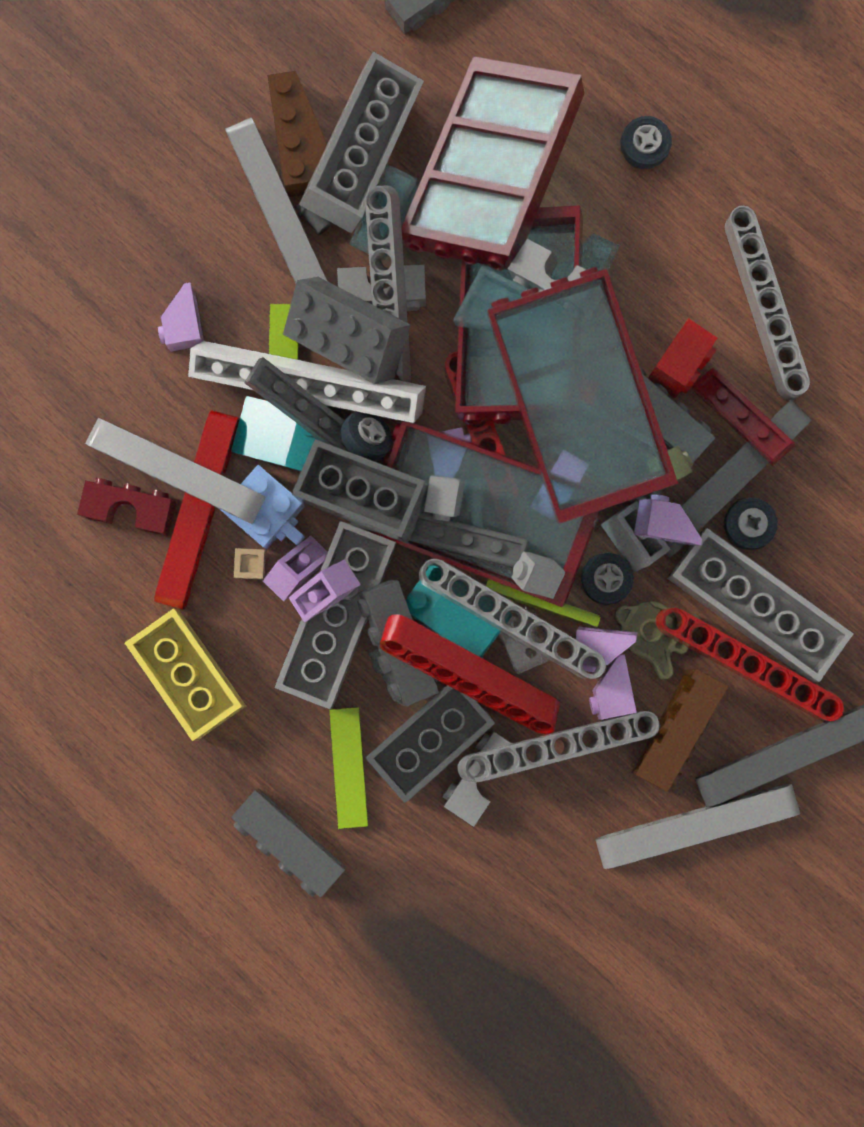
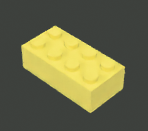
M173 608L125 642L127 648L192 741L201 739L246 707L239 694L180 610Z

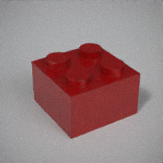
M688 318L648 379L653 384L655 382L661 384L668 391V394L674 398L681 391L686 394L701 374L697 371V368L702 371L717 349L713 345L718 337Z

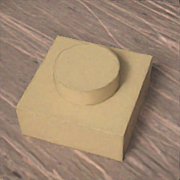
M235 548L234 578L264 580L266 550Z

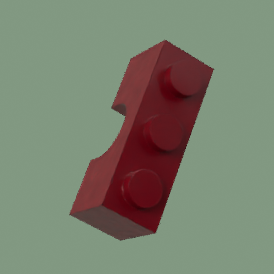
M95 478V482L85 480L77 515L85 519L112 524L118 508L123 505H133L137 512L135 528L145 532L169 536L176 502L169 499L168 493L152 490L151 494L141 493L140 487L124 484L123 488L112 486V481L102 478Z

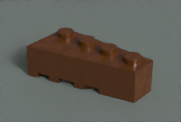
M296 71L270 74L267 77L285 191L288 197L304 195L324 153L327 142Z
M698 669L686 670L659 720L660 727L657 734L649 739L632 774L668 792L670 787L674 789L682 775L679 771L683 764L692 757L695 751L694 745L705 732L709 719L729 686Z

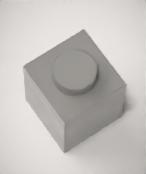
M431 475L424 512L433 513V519L450 521V517L459 516L465 480Z
M523 551L520 560L514 566L511 578L523 591L553 599L565 575V571L554 559Z

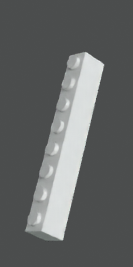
M202 341L190 350L188 377L251 389L244 382L257 360L264 357L324 405L414 423L422 415L426 390L424 385L395 379L373 384L349 370Z

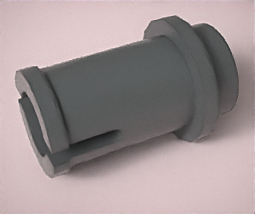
M299 204L297 205L299 217L303 216L317 235H321L331 226L332 223Z

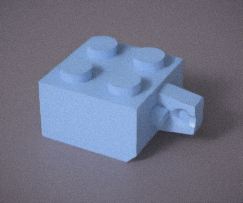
M257 465L241 483V485L266 497L254 523H248L232 514L221 511L266 550L277 538L282 541L285 537H288L293 543L299 545L305 536L294 527L298 523L295 517L305 507L304 504L298 501L291 492L261 466Z

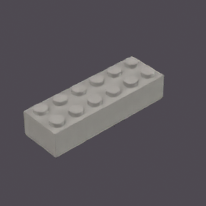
M375 52L371 54L300 201V206L350 233L353 232L365 213V196L379 182L424 82L422 79Z
M340 521L321 571L345 559L361 585L345 598L304 623L301 619L274 688L330 710L333 709L368 620L367 617L364 618L359 610L357 601L361 599L358 592L383 582L397 546L396 542Z
M708 528L701 531L699 534L702 538L701 545H691L667 579L800 676L811 682H820L853 633Z

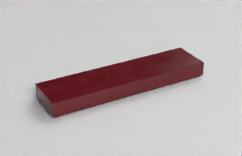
M714 367L693 384L692 390L772 466L795 447L793 440Z

